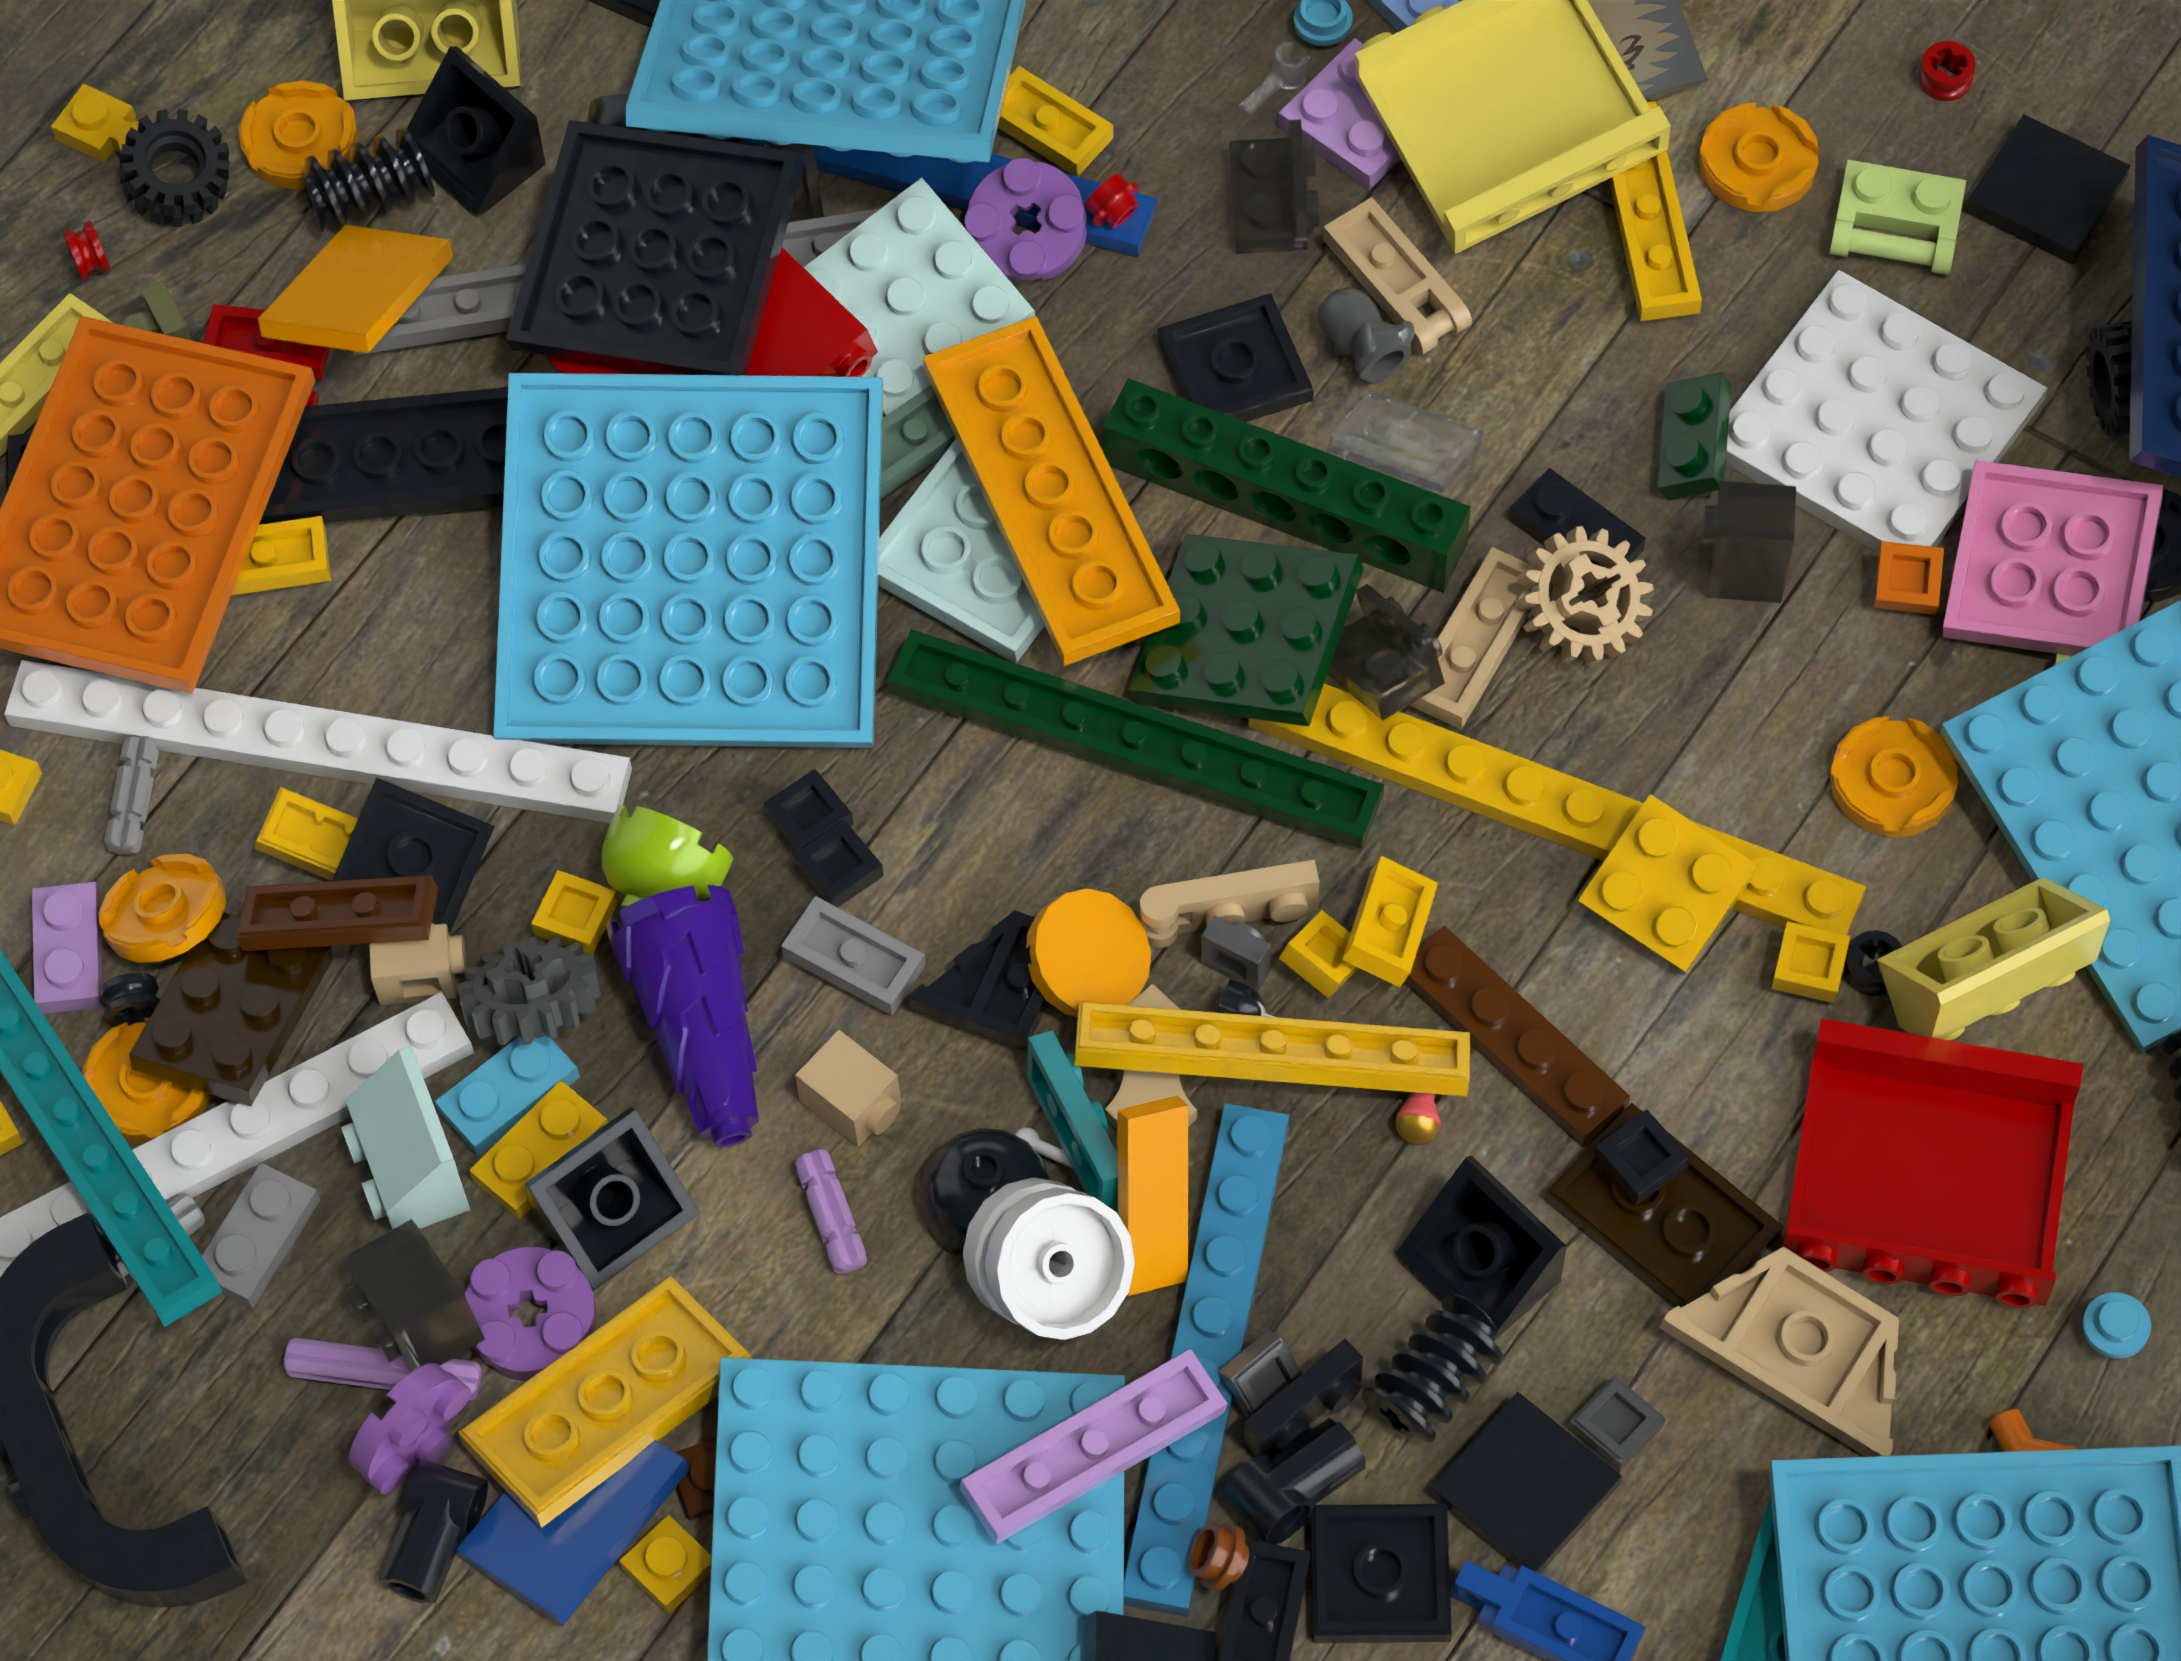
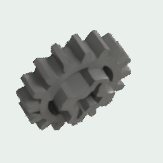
M536 936L529 937L526 944L523 942L517 944L504 943L503 954L498 956L488 953L482 954L480 959L483 967L466 968L464 971L466 982L458 984L460 1003L467 1027L475 1026L477 1035L481 1039L496 1033L498 1044L502 1045L510 1041L513 1036H521L524 1045L531 1044L535 1036L536 1038L545 1036L550 1039L558 1037L557 1027L564 1024L568 1027L576 1028L581 1025L578 1013H594L596 1010L594 999L602 996L593 954H584L582 944L578 942L564 948L561 937L556 936L546 945H539Z

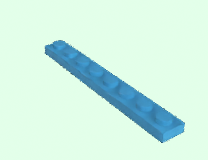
M1228 1103L1224 1105L1171 1360L1191 1349L1228 1404L1224 1414L1150 1456L1124 1579L1123 1605L1184 1617L1189 1616L1197 1577L1189 1571V1553L1197 1534L1208 1523L1233 1396L1218 1371L1243 1351L1289 1127V1114Z

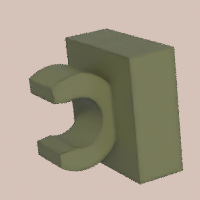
M163 280L141 290L148 312L135 313L122 321V324L125 326L191 340L188 327Z

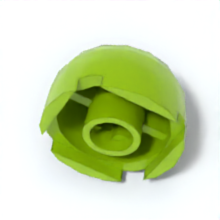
M625 805L618 806L608 827L601 851L602 871L608 884L625 897L621 904L622 909L646 897L688 886H694L697 901H712L708 885L722 886L734 857L719 843L713 854L699 846L698 842L703 833L683 822L639 806L635 807L630 817Z

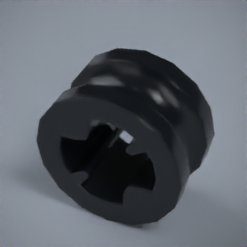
M1872 930L1859 934L1849 944L1844 964L1846 980L1853 989L1861 994L1869 996L1885 995L1888 991L1878 967L1874 968L1873 973L1862 968L1864 954L1870 953V957L1873 960L1875 954L1885 956L1903 946L1897 938L1887 932Z
M141 972L127 973L105 982L99 992L102 1002L108 1005L104 1010L106 1023L114 1028L126 1022L130 1026L135 1023L145 1022L144 1018H150L160 1002V998L156 997L159 990L156 977Z

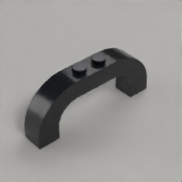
M87 1212L59 1225L36 1239L12 1261L0 1277V1459L9 1457L17 1477L8 1482V1488L20 1515L24 1519L32 1516L40 1534L58 1557L89 1585L102 1593L120 1601L147 1607H178L203 1602L247 1583L223 1522L208 1506L167 1525L148 1530L125 1529L105 1521L98 1508L50 1386L48 1374L49 1358L54 1342L65 1325L81 1311L127 1290L106 1236Z

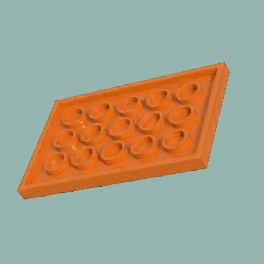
M81 316L0 508V649L193 694L314 386L315 377L312 368Z

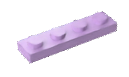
M1189 1349L963 1478L959 1489L995 1545L1224 1414L1228 1403L1193 1351Z

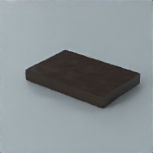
M1631 1103L1549 1187L1545 1193L1544 1201L1674 1308L1680 1306L1682 1308L1710 1292L1712 1287L1734 1274H1742L1749 1270L1781 1236L1784 1226L1672 1135L1671 1137L1690 1157L1688 1168L1636 1205L1594 1157L1598 1144L1643 1112Z

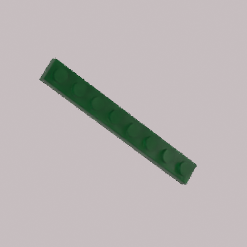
M913 629L910 630L888 679L889 693L1360 849L1364 846L1384 795V784Z

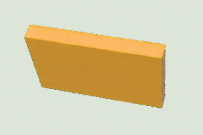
M344 225L258 318L261 336L274 340L369 353L454 258L451 240Z

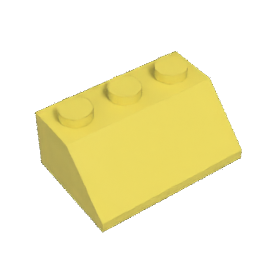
M332 0L344 100L425 94L450 46L459 47L503 87L521 86L519 24L516 0Z
M2042 877L1877 959L1899 1027L1910 1034L1953 1040L1964 1032L1966 1026L1988 1015H1999L2009 1012L2019 1005L2020 999L2043 987L2062 985L2075 976V971L2097 961L2111 920L2106 908Z

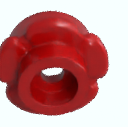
M1120 173L1111 176L1103 182L1084 204L1085 208L1094 216L1092 223L1095 226H1102L1108 222L1113 229L1123 224L1140 205L1134 198L1139 185L1136 182L1129 184Z

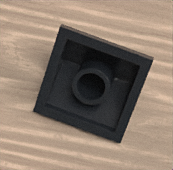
M450 46L406 129L420 145L430 174L475 214H484L546 165L537 116L459 47Z
M633 1107L628 1108L524 1184L534 1220L559 1251L569 1254L575 1260L576 1266L587 1277L593 1290L599 1288L700 1214L640 1115Z
M1471 1155L1465 1157L1395 1252V1255L1442 1300L1446 1295L1454 1293L1474 1302L1495 1324L1498 1330V1339L1561 1282L1567 1245Z

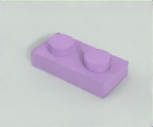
M96 882L32 888L34 1001L43 1014L104 1008L99 992L103 985L102 930L98 916L101 907V893Z

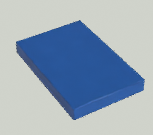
M654 1440L624 1467L542 1528L504 1491L456 1551L464 1562L563 1626L690 1471V1467L685 1458Z

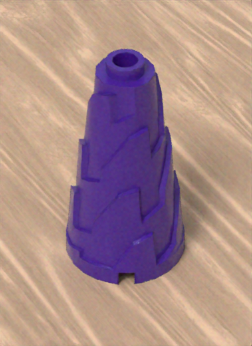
M708 885L712 901H697L694 886H688L661 892L636 901L618 911L622 924L621 929L618 922H613L611 919H609L606 929L611 948L625 982H631L648 1025L656 1035L676 1093H682L700 1137L713 1139L714 1146L728 1147L751 1138V1127L759 1123L752 1073L757 1071L745 1013L748 1012L739 955L744 953L737 910L730 891L724 887Z

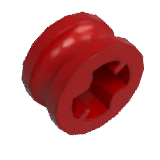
M1940 41L1931 45L1925 51L1919 73V82L1923 91L1933 99L1940 101H1955L1965 96L1972 85L1973 74L1976 68L1975 57L1971 50L1963 44L1954 41ZM1946 65L1950 72H1957V76L1948 77L1945 70H1937L1938 66Z
M90 220L83 223V229L79 232H72L69 228L62 231L82 282L89 279V275L93 270H101L103 273L111 271L102 245Z

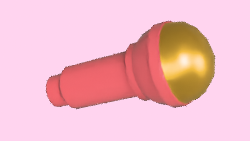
M1409 1092L1408 1099L1405 1100L1395 1119L1396 1130L1406 1142L1426 1144L1433 1140L1440 1130L1441 1120L1436 1110L1437 1106L1434 1103L1435 1094Z

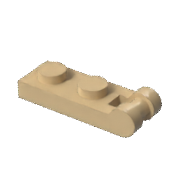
M1373 197L1323 226L1324 242L1396 325L1405 321H1410L1414 325L1411 350L1415 354L1422 356L1437 347L1438 338L1448 332L1456 335L1471 326L1472 318L1464 302ZM1429 302L1436 312L1424 318L1417 308Z
M1315 859L1158 885L1147 889L1140 899V915L1149 945L1154 948L1168 947L1176 941L1181 933L1205 930L1213 916L1230 924L1233 922L1246 923L1270 918L1277 922H1289L1302 918L1308 912L1318 911L1320 882Z

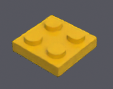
M1649 794L1578 901L1687 974L1759 866L1664 802Z

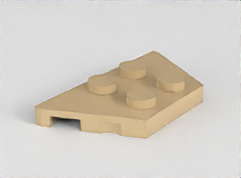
M1782 1247L1757 1261L1753 1268L1742 1274L1730 1276L1714 1285L1707 1294L1682 1308L1677 1306L1666 1314L1659 1327L1660 1329L1863 1456H1890L1892 1453L1893 1439H1890L1891 1405L1895 1400L1896 1373L1893 1365L1894 1353L1898 1349L1899 1318L1795 1253Z

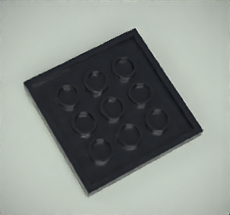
M569 120L505 340L511 349L515 351L667 374L746 376L804 167V161L800 153Z

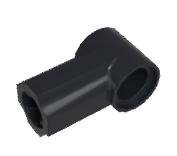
M1329 1417L1275 1457L1271 1458L1269 1455L1263 1454L1246 1462L1229 1478L1224 1487L1223 1495L1264 1543L1278 1545L1300 1530L1310 1517L1314 1505L1366 1468L1365 1456L1346 1427L1340 1421L1337 1423Z
M425 1459L420 1460L415 1466L405 1489L402 1501V1516L404 1518L379 1576L381 1585L397 1593L400 1597L418 1603H436L462 1537H467L479 1523L487 1499L488 1480Z

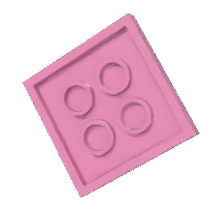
M1975 460L1943 624V638L2074 656L2141 620L2163 497V485Z

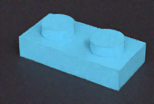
M519 1036L435 1101L438 1113L471 1150L479 1156L499 1141L560 1080L567 1086H570L580 1076L577 1066L549 1037L536 1038L535 1036L531 1044L524 1045L521 1036Z

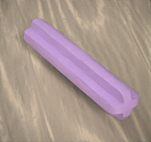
M303 1338L289 1340L284 1355L286 1374L290 1377L391 1390L400 1380L415 1369L428 1363H436L446 1372H451L471 1389V1396L468 1401L477 1398L482 1383V1370L480 1364L476 1361Z

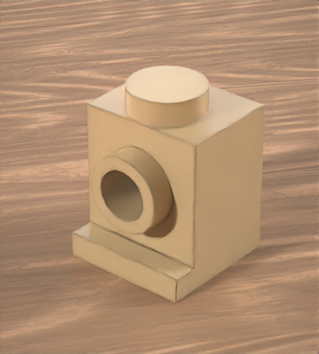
M432 923L429 940L369 944L371 980L380 1006L421 1002L440 992L443 993L446 999L457 998L456 974H463L467 968L466 948L463 935L450 936L447 924L435 925Z

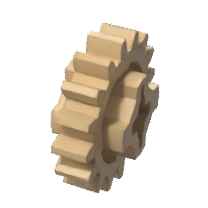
M1583 526L1576 527L1568 532L1566 539L1558 532L1545 540L1546 550L1538 548L1526 558L1535 570H1526L1517 578V582L1520 585L1529 589V594L1516 601V608L1531 610L1534 617L1523 626L1525 631L1532 632L1541 629L1545 636L1539 648L1545 652L1556 644L1562 646L1561 660L1565 663L1576 659L1581 651L1586 665H1593L1602 660L1603 653L1612 659L1626 651L1624 642L1630 644L1643 635L1642 630L1635 622H1642L1652 616L1653 612L1647 605L1640 603L1641 597L1654 590L1653 584L1638 582L1636 574L1646 566L1644 560L1629 563L1625 555L1628 552L1630 543L1624 540L1613 548L1608 546V530L1600 529L1594 533L1589 540ZM1590 559L1596 561L1602 566L1591 563ZM1550 580L1554 585L1551 599L1549 598ZM1596 586L1600 587V591L1591 596L1592 600L1585 603L1580 601L1573 606L1569 604L1570 600L1578 596L1579 591L1584 589L1589 591ZM1619 593H1620V610H1618L1617 607H1616ZM1566 625L1578 628L1580 633L1570 629Z

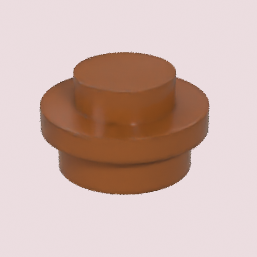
M1226 1522L1220 1526L1209 1523L1199 1531L1191 1546L1188 1567L1191 1574L1199 1577L1204 1587L1220 1591L1230 1582L1233 1583L1241 1577L1249 1559V1548L1245 1544L1243 1529L1235 1524Z

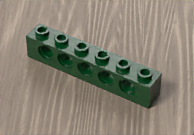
M1129 378L1103 425V452L1111 468L1333 552L1358 554L1362 563L1444 593L1467 546L1471 509L1469 505Z

